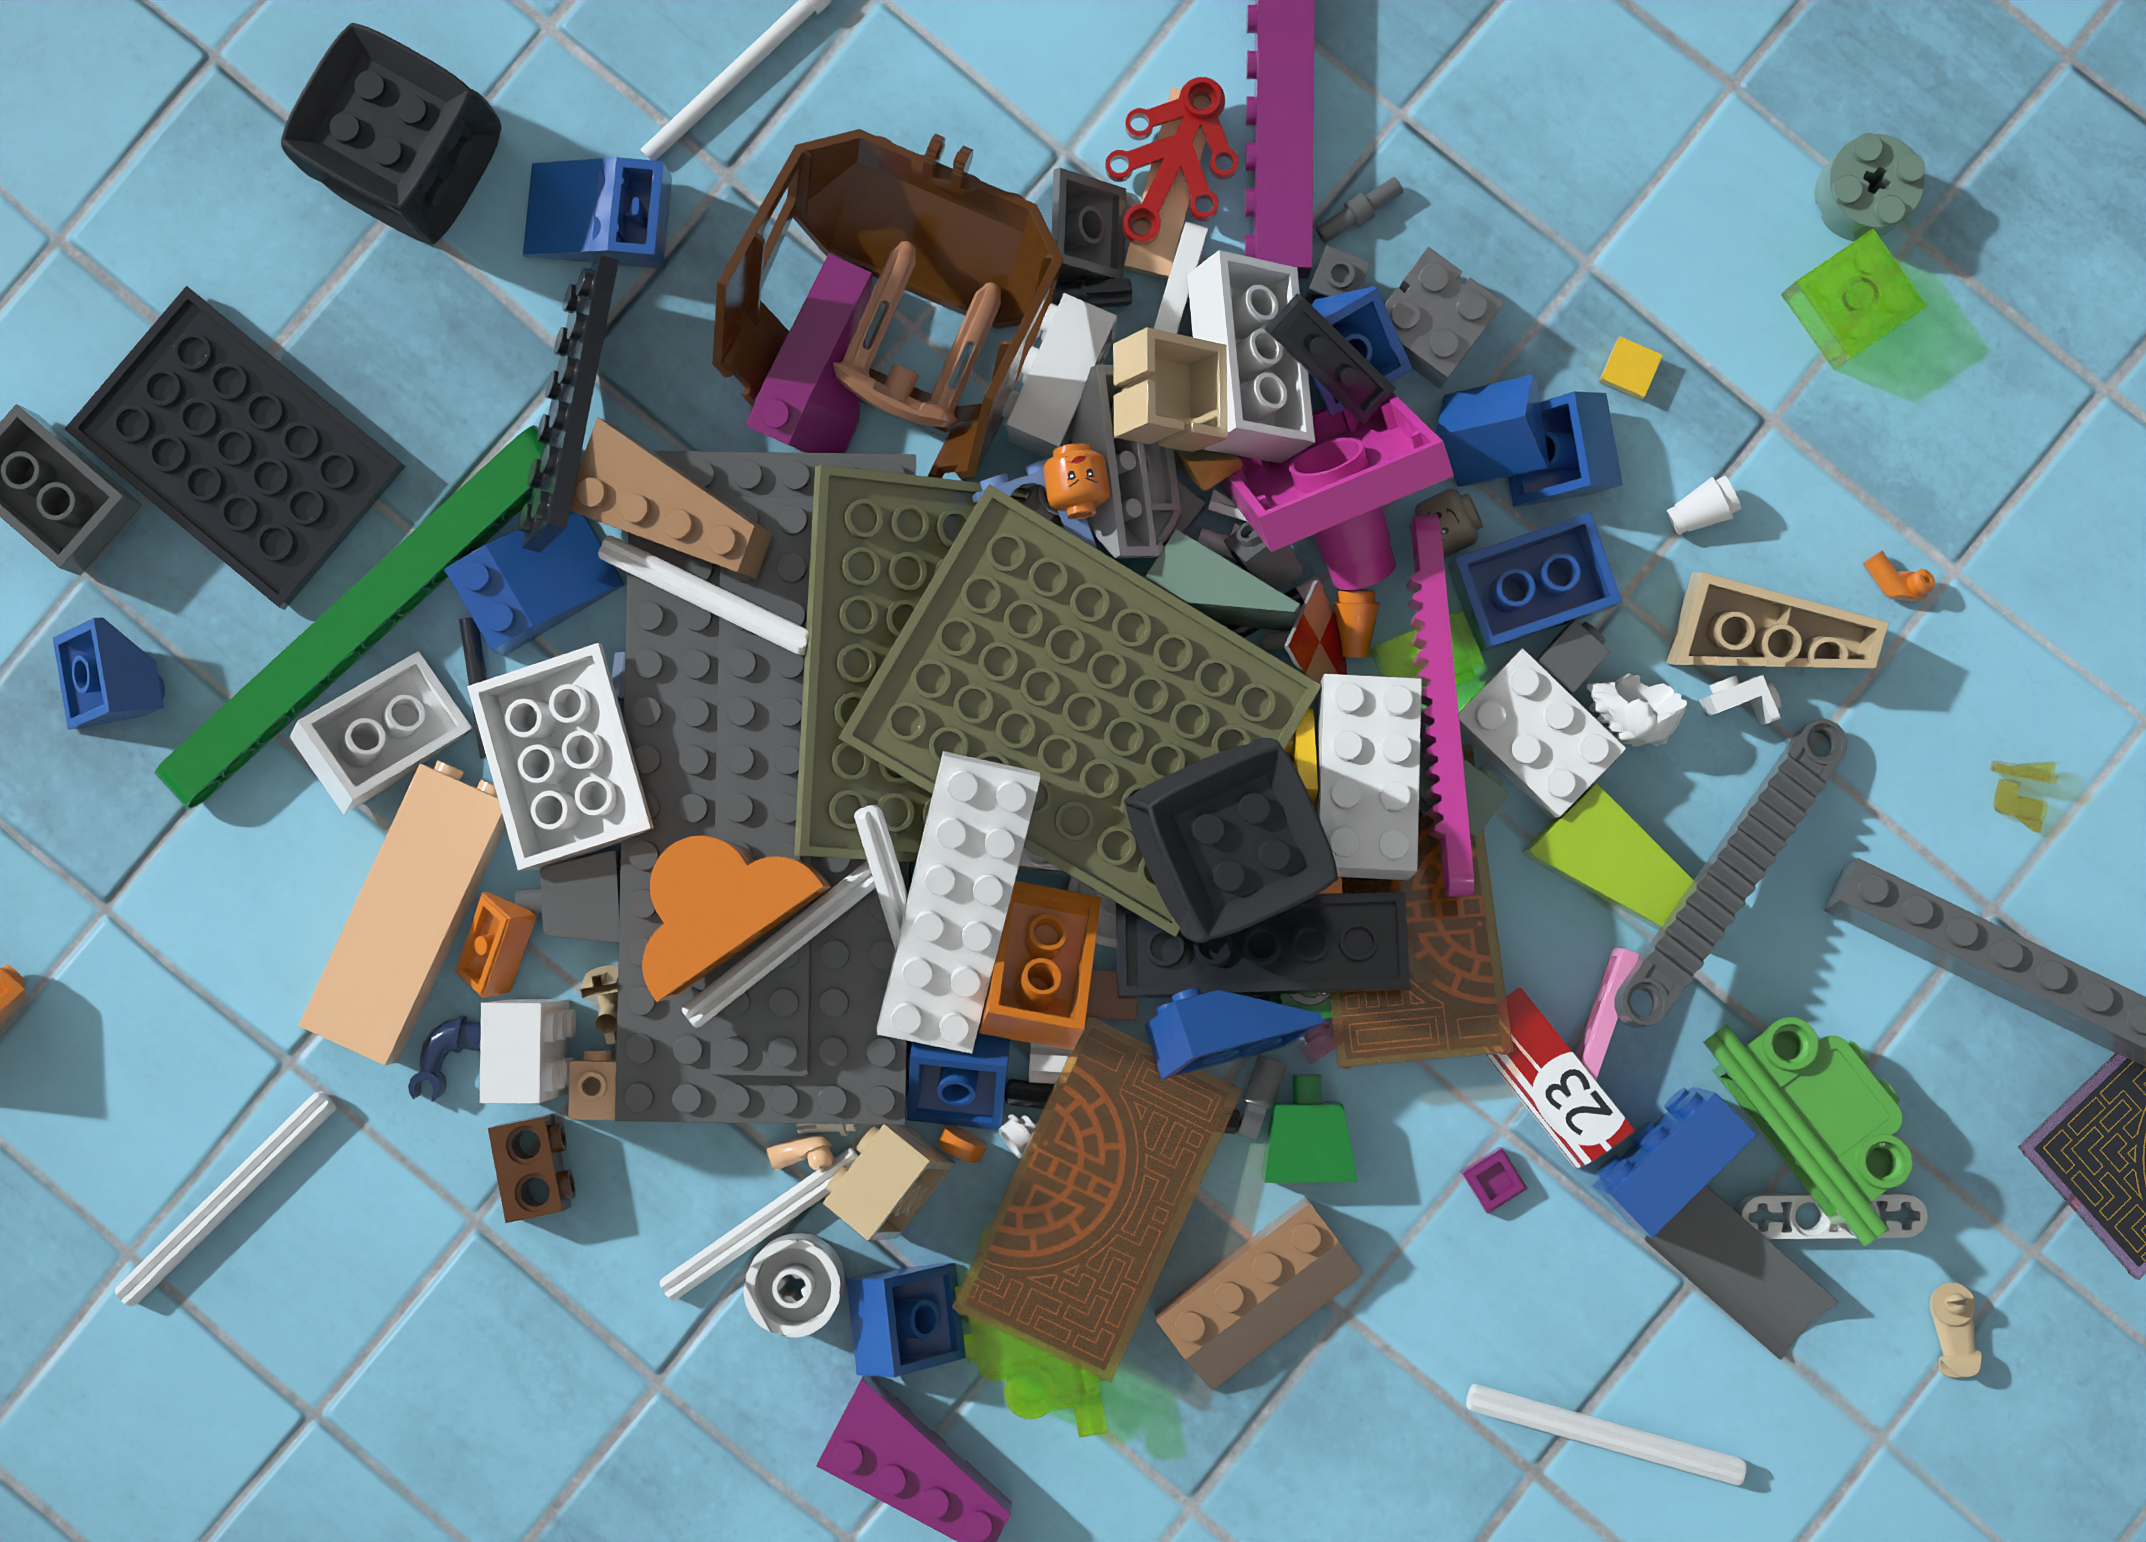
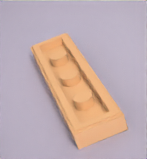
M1171 87L1168 102L1178 99L1181 89ZM1198 96L1193 100V104L1199 109H1205L1209 107L1210 101L1205 96ZM1182 119L1162 124L1158 140L1175 135ZM1201 126L1193 141L1199 163L1206 142ZM1162 161L1153 163L1150 166L1141 204ZM1181 168L1159 212L1161 228L1157 239L1151 244L1144 246L1135 245L1130 242L1124 269L1165 280L1169 279L1191 199ZM1143 220L1137 221L1134 226V231L1141 235L1148 233L1151 229L1150 225Z

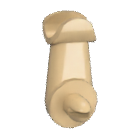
M1948 1282L1942 1284L1933 1291L1930 1298V1311L1943 1353L1939 1357V1371L1941 1374L1951 1378L1974 1376L1980 1371L1982 1353L1979 1350H1975L1974 1297L1965 1286L1959 1283Z

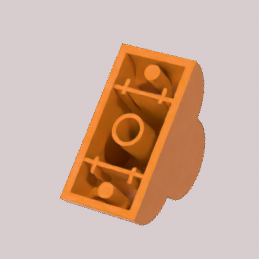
M691 836L675 842L657 859L650 877L651 900L664 924L650 937L643 954L642 971L648 990L656 1002L673 999L832 888L831 885L816 868L799 860L775 856L754 861L750 854L735 843L710 836Z

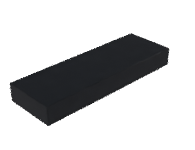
M1298 293L1264 329L1362 424H1365L1396 390L1367 359Z

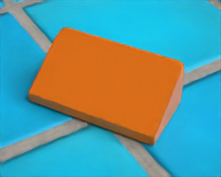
M482 892L455 972L482 998L509 993L535 924L536 915L530 910L490 892Z

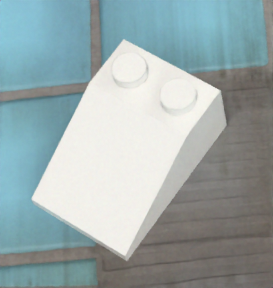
M417 651L299 719L290 735V739L344 815L393 785L416 769L419 764L425 763L470 732L472 727L423 656Z

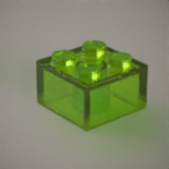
M1874 229L1796 280L1781 294L1833 370L1845 364L1928 306Z

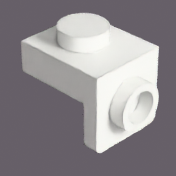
M1734 675L1710 685L1712 695L1699 700L1706 717L1750 701L1760 725L1780 719L1778 709L1781 708V700L1779 694L1771 682L1766 683L1763 675L1739 683L1737 676Z

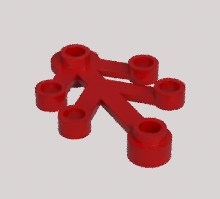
M1207 77L1193 78L1182 87L1178 99L1147 110L1136 108L1130 111L1126 117L1125 130L1130 138L1138 141L1147 139L1151 135L1153 127L1182 119L1175 135L1129 151L1115 150L1106 158V174L1115 182L1126 181L1132 175L1133 170L1162 161L1142 204L1129 208L1123 219L1124 234L1135 245H1148L1157 239L1161 228L1159 212L1180 168L1191 195L1190 212L1192 216L1199 221H1209L1216 215L1219 204L1218 198L1209 190L1193 146V141L1200 126L1212 152L1210 171L1213 176L1220 180H1227L1233 177L1237 171L1238 156L1229 148L1219 121V116L1225 107V94L1222 87L1213 79ZM1198 96H1205L1209 99L1210 105L1205 109H1199L1194 106L1193 100ZM1135 118H1143L1147 121L1148 127L1143 131H1136L1132 128L1131 122ZM1220 157H1227L1232 161L1233 166L1229 170L1223 171L1217 168L1215 161ZM1122 159L1128 164V168L1122 173H1117L1112 170L1110 165L1114 160ZM1199 199H1208L1211 201L1213 208L1208 212H1200L1196 208L1195 203ZM1140 220L1146 221L1151 227L1150 231L1143 235L1137 234L1133 230V225Z

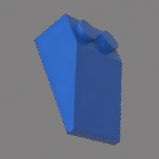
M570 511L567 528L541 553L522 548L525 532L517 530L480 547L444 569L493 652L502 656L511 653L625 585L614 565L600 559L598 556L602 545L585 516Z
M1196 987L1173 995V1002L1158 1007V1015L1146 1023L1144 1027L1161 1080L1290 1046L1323 1024L1324 1021L1321 1013L1222 990L1202 994L1200 988Z

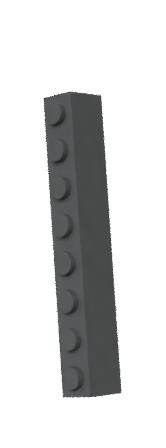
M1860 858L1842 869L1824 909L1825 912L2146 1067L2145 996Z

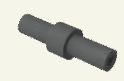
M1393 177L1365 196L1359 193L1344 203L1345 209L1316 227V232L1320 239L1326 244L1353 225L1360 227L1373 219L1376 210L1404 193L1400 182Z

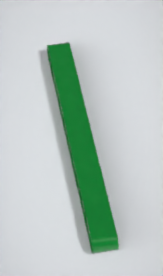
M537 426L528 427L517 435L159 764L154 774L187 809H192L208 799L448 578L444 570L446 567L482 547L523 509L525 503L531 502L534 487L527 485L528 474L533 460L540 458L542 443L536 441Z

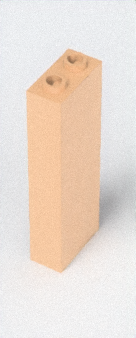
M439 760L435 767L419 764L298 1025L383 1065L398 1063L506 828L495 785L484 780H480L477 787L461 780L464 771Z

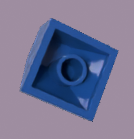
M103 617L92 618L53 637L68 730L143 717L164 708L165 686L163 679L158 675L156 661Z

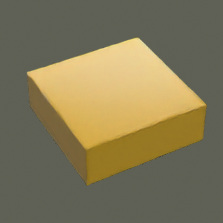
M1620 336L1615 342L1598 382L1642 400L1648 391L1663 355Z

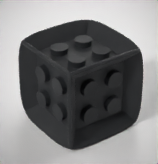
M351 23L330 45L301 92L285 124L281 138V147L287 157L301 171L312 179L323 183L343 200L411 238L434 245L455 222L480 181L495 152L502 126L499 117L487 100L477 91L470 89L454 74L379 31L364 25Z
M1258 738L1249 744L1221 751L1145 786L1129 798L1124 799L1133 834L1159 894L1171 916L1179 925L1182 935L1194 942L1203 943L1209 939L1223 937L1253 926L1314 897L1338 880L1336 862L1331 846L1308 791L1292 760L1276 739Z

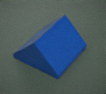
M1371 286L1315 299L1312 306L1390 383L1413 370L1378 288ZM1312 377L1322 402L1331 417L1346 409Z
M1531 374L1444 395L1435 434L1444 442L1454 474L1453 477L1458 487L1550 468L1536 375Z

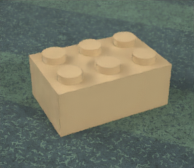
M883 1124L878 1129L874 1126L859 1142L856 1150L861 1154L851 1167L842 1166L828 1182L826 1189L830 1194L823 1204L868 1241L898 1239L956 1163L912 1127Z

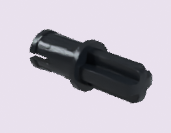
M1081 276V281L1057 282L1052 302L1058 306L1063 294L1066 293L1098 308L1129 306L1132 303V284L1128 278L1086 280L1085 276Z

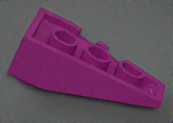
M830 253L828 254L761 387L745 426L807 453H846L859 424L860 398L838 381L833 364L834 362L839 363L843 361L858 327V322L871 297L872 272Z

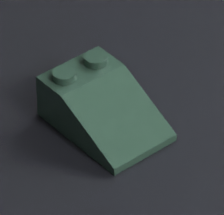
M1177 529L1145 576V579L1225 626H1245L1258 629L1289 631L1292 630L1299 614V603Z

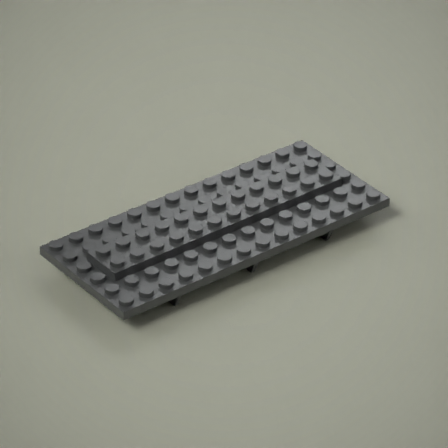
M654 451L674 467L702 484L706 489L728 502L773 535L757 579L628 533V543L806 629L815 467L823 464L916 475L917 457L916 454ZM628 572L624 724L654 828L621 841L615 1121L905 1125L907 1040L877 1035V1024L895 948L876 888L701 1027L696 1028L690 1023L682 1012L683 1006L820 897L673 999L656 1002L648 990L642 971L643 954L650 937L664 924L651 900L650 877L657 859L675 842L691 836H710L735 843L750 854L754 861L775 856L799 860L808 863L822 873L832 888L868 860L794 856L805 655L795 654ZM898 862L907 894L909 895L910 863Z

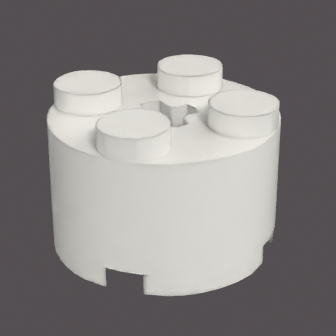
M792 1233L774 1239L755 1256L746 1273L743 1295L748 1312L760 1327L779 1335L798 1338L816 1332L830 1320L844 1295L845 1272L843 1264L835 1250L814 1234ZM789 1274L795 1279L802 1278L805 1285L801 1289L802 1295H799L796 1289L789 1292L786 1290L784 1285L790 1279Z

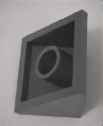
M1063 168L1054 169L1051 234L1063 257L1058 280H1081V276H1085L1086 280L1123 278L1125 242L1123 219L1126 211V188Z

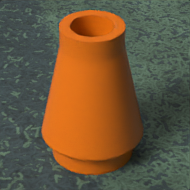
M1374 590L1337 591V602H1333L1342 646V657H1370V646L1380 602H1375Z

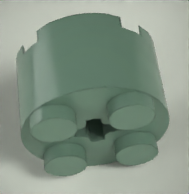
M1873 133L1860 135L1845 145L1825 165L1817 178L1814 196L1815 203L1818 202L1819 209L1823 215L1821 219L1830 231L1847 240L1860 242L1885 235L1906 219L1919 204L1924 190L1925 163L1908 145L1897 138ZM1869 186L1871 187V192L1873 193H1870L1868 191Z

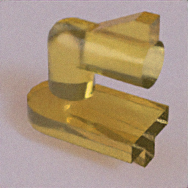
M1992 760L1990 770L1997 773L2057 784L2059 776L2055 773L2057 765L2055 761L2016 764ZM1998 779L1993 800L1994 809L2000 814L2014 816L2030 830L2040 832L2042 822L2048 810L2047 801L2018 796L2020 781Z

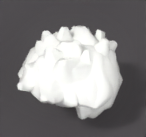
M1627 673L1616 682H1595L1587 684L1586 688L1591 692V697L1594 699L1589 709L1591 712L1600 714L1596 720L1611 734L1614 733L1613 736L1619 742L1632 745L1633 747L1647 743L1655 746L1667 744L1669 736L1674 733L1687 709V700L1681 699L1682 695L1680 693H1673L1671 686H1667L1664 683L1647 686L1640 682L1639 675Z

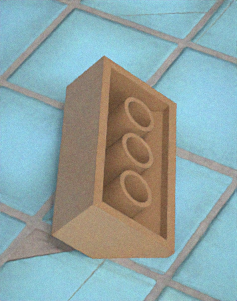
M1304 1197L1154 1312L1155 1319L1187 1363L1213 1391L1364 1274L1311 1203Z

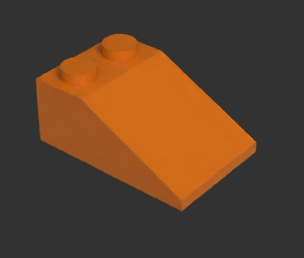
M1015 881L981 1015L979 1033L1074 1050L1085 1027L1101 897Z

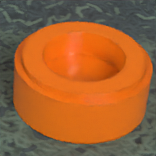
M945 1125L938 1139L939 1146L944 1151L970 1163L980 1162L988 1147L987 1143L978 1136L952 1125Z

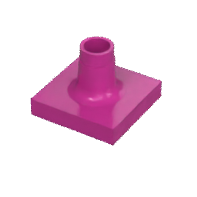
M1394 393L1388 397L1365 424L1359 422L1347 409L1332 417L1328 414L1326 408L1313 412L1315 443L1283 463L1237 456L1241 459L1244 466L1220 482L1224 491L1271 552L1313 535L1321 558L1327 565L1333 585L1342 590H1356L1374 585L1387 578L1396 568V561L1390 545L1391 538L1382 506L1454 476L1443 440Z

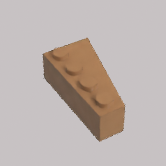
M597 417L577 472L570 511L757 579L773 534L706 489L702 484L674 467L663 457L632 438L631 435L621 428Z

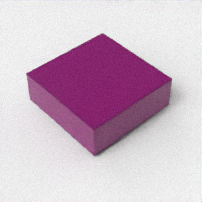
M1498 1147L1460 1171L1487 1214L1528 1189L1502 1147Z

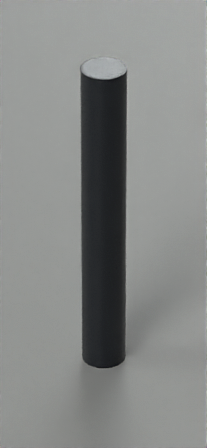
M467 617L459 619L468 684L470 686L487 680L480 630L473 618ZM472 706L480 759H487Z

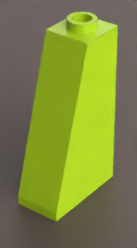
M1597 783L1592 784L1560 817L1555 818L1521 851L1530 860L1657 930H1660L1694 881Z

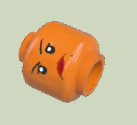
M1085 443L1064 445L1053 450V457L1049 458L1043 466L1047 499L1050 506L1055 510L1067 512L1069 519H1084L1096 515V507L1104 504L1110 497V486L1104 456L1099 452L1093 451L1091 445Z

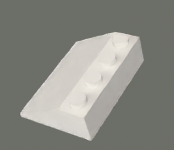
M596 643L467 686L518 870H540L546 866L571 861L654 828L601 643Z

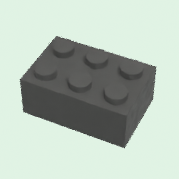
M16 404L0 421V517L58 568L81 576L143 505L40 415Z

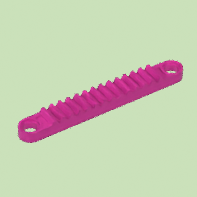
M1438 514L1412 516L1411 538L1415 574L1411 575L1406 588L1415 593L1408 603V608L1417 612L1410 621V627L1419 630V632L1416 633L1411 642L1412 646L1421 649V651L1417 653L1413 663L1423 668L1416 678L1421 679V686L1425 687L1421 691V704L1427 706V708L1421 712V722L1429 725L1422 732L1420 738L1422 741L1431 744L1422 754V759L1433 764L1424 772V778L1434 782V785L1426 791V797L1436 801V804L1427 813L1429 817L1438 820V824L1429 830V835L1440 839L1443 880L1447 897L1471 896L1474 893V872L1441 527Z

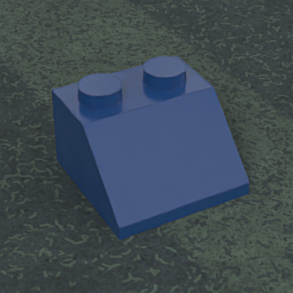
M1574 391L1540 402L1550 468L1508 477L1513 507L1580 497L1622 486L1607 394Z
M978 1027L972 1054L912 1042L907 1120L998 1130L1002 1126L1011 1039L981 1034Z
M955 1263L881 1270L846 1279L857 1375L898 1377L966 1358Z

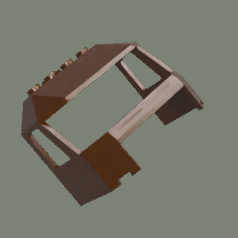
M861 129L797 144L794 146L717 281L712 365L725 378L732 377V375L735 376L745 387L742 396L753 407L761 387L789 333V330L760 298L761 289L792 218L825 256H828L830 253L872 272L876 278H879L890 251L902 241L910 242L916 248V265L905 288L906 291L966 316L975 293L985 283L993 282L1001 289V305L991 327L999 329L1019 325L1012 341L1004 340L999 346L991 384L984 396L983 403L964 406L957 405L954 414L958 422L948 428L912 423L946 438L927 477L942 478L944 473L953 472L960 479L975 477L1004 419L1002 413L1012 390L1016 391L1023 375L1021 370L1030 348L1032 346L1035 347L1042 331L1040 327L1049 305L1053 302L1063 263V257L1037 204L1025 200L1019 194L1004 191L981 181L972 174H968L974 151L969 147L963 145L957 152L953 161V168L939 163L945 149L946 138L936 133L931 138L925 155L917 154L892 143L885 137L875 136ZM788 188L785 203L765 243L763 238L765 226ZM870 368V377L884 384L888 375ZM916 387L913 388L910 397L920 402L929 401L931 396L930 393Z

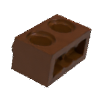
M554 1113L498 1124L488 1128L505 1223L563 1212L571 1207L570 1199L575 1198L576 1195L575 1182L571 1170H564L561 1151H566L567 1149L566 1135L562 1123L555 1122ZM525 1130L536 1133L540 1139L541 1146L536 1156L528 1155L521 1149L520 1137ZM533 1178L544 1180L549 1187L550 1194L545 1203L535 1201L529 1194V1183Z

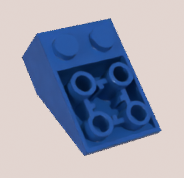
M612 157L532 163L523 256L594 263L600 255L619 260L618 265L663 269L672 176L664 161Z

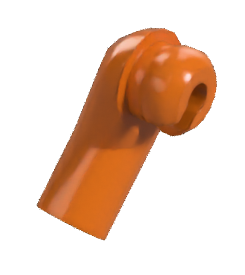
M1883 550L1863 563L1880 590L1890 599L1915 602L1926 598L1928 593L1932 592L1935 587L1934 576L1926 569H1919L1917 572L1897 571Z

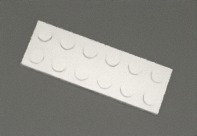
M943 751L879 1015L877 1035L972 1054L1041 778L1039 772Z

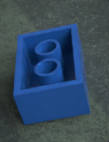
M1591 512L1455 557L1447 565L1478 654L1574 620L1606 611L1622 602Z
M1692 1087L1689 1091L1686 1088L1680 1089L1664 1105L1667 1112L1655 1124L1649 1121L1640 1127L1630 1139L1634 1145L1621 1158L1617 1154L1609 1158L1596 1173L1600 1178L1592 1186L1631 1227L1651 1238L1757 1135L1716 1092Z

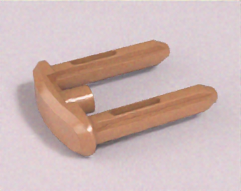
M902 241L888 255L843 361L839 363L834 362L833 367L836 378L844 387L862 401L883 413L907 422L948 428L958 422L954 411L1000 308L1001 289L997 284L988 282L975 293L949 355L944 361V366L929 401L920 402L910 397L919 375L900 365L893 364L885 383H879L870 377L869 371L916 265L915 246L910 242ZM882 302L885 306L869 345L865 349L863 341ZM966 343H968L969 350L950 389L949 381Z

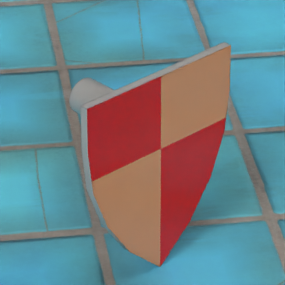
M1315 580L1292 630L1266 633L1263 637V645L1267 652L1286 650L1302 674L1320 683L1324 674L1347 675L1346 657H1342V646L1335 613L1319 581Z

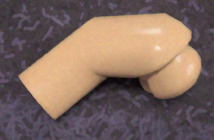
M799 1136L767 1148L774 1171L808 1159L809 1166L813 1170H821L829 1167L834 1160V1156L830 1151L832 1144L824 1136Z

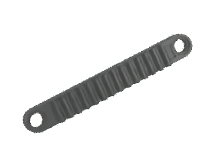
M1818 719L1803 726L1796 732L1619 987L1614 998V1008L1617 1016L1624 1024L1632 1028H1645L1659 1023L1667 1015L1685 987L1694 980L1693 975L1702 968L1704 959L1713 952L1715 943L1724 936L1726 927L1735 920V914L1744 907L1746 898L1755 891V885L1766 875V869L1777 859L1775 857L1776 854L1787 844L1785 841L1796 831V825L1807 815L1805 812L1816 802V796L1827 786L1825 783L1844 757L1847 750V738L1843 729L1837 723L1828 719ZM1812 733H1821L1829 740L1830 751L1826 757L1819 756L1812 750L1810 746ZM1636 989L1647 992L1652 999L1653 1008L1648 1016H1640L1632 1009L1630 1001L1632 993Z

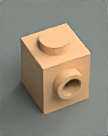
M585 1050L583 1052V1059L569 1062L568 1119L615 1120L616 1059H612L613 1051Z

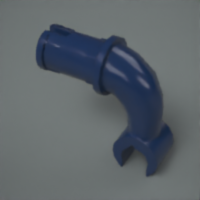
M460 1015L458 1019L445 1021L430 1032L422 1045L419 1072L410 1079L408 1085L412 1099L421 1095L422 1081L429 1079L433 1086L431 1102L438 1099L445 1092L447 1081L444 1074L440 1071L442 1062L451 1051L455 1053H460L462 1049L480 1051V1022L467 1021L466 1016Z

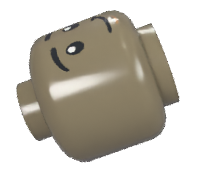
M1452 488L1419 502L1415 507V516L1438 514L1444 558L1474 545L1478 539L1477 530L1483 528L1482 520L1470 495L1466 493L1461 496L1457 490Z

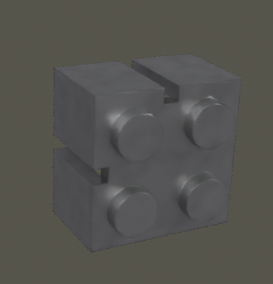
M1428 246L1405 276L1399 288L1397 287L1386 301L1385 307L1412 369L1441 389L1496 316L1504 302L1471 277L1464 285L1458 280L1463 271Z

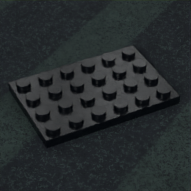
M188 286L180 292L64 429L283 610L289 606L406 467Z

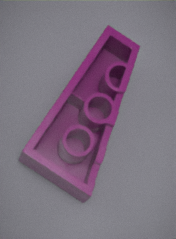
M862 1376L816 1467L957 1542H997L1011 1515L1012 1501L968 1461H964L934 1430L931 1431L910 1412L911 1410L881 1386L874 1376Z

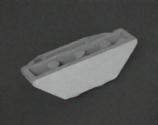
M1095 365L1090 369L1070 426L1072 444H1089L1091 449L1101 453L1106 461L1110 497L1104 504L1096 507V515L1088 517L1087 521L1091 532L1114 558H1155L1160 556L1164 548L1163 544L1170 536L1182 513L1174 450L1158 446V441L1152 444H1145L1114 438V395L1122 392V387L1114 386L1113 365Z

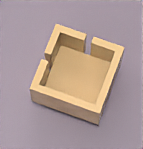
M1148 327L1113 343L1114 386L1122 387V392L1114 395V438L1145 444H1152L1158 441V446L1193 453L1228 439L1227 345Z

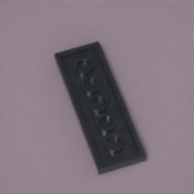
M600 255L589 269H582L577 284H570L563 300L562 310L568 312L566 328H560L554 345V354L559 355L560 358L557 371L553 370L546 385L545 397L551 399L548 415L544 414L537 430L536 441L542 443L540 458L533 460L528 474L527 485L534 487L531 503H525L518 525V530L525 532L522 548L541 553L567 528L619 260Z
M1405 891L1317 894L1253 926L1223 937L1209 939L1203 943L1187 939L1180 930L1175 937L1116 902L1117 989L1119 999L1170 998L1179 992L1196 987L1200 988L1202 994L1222 990L1239 995L1406 991L1410 989Z

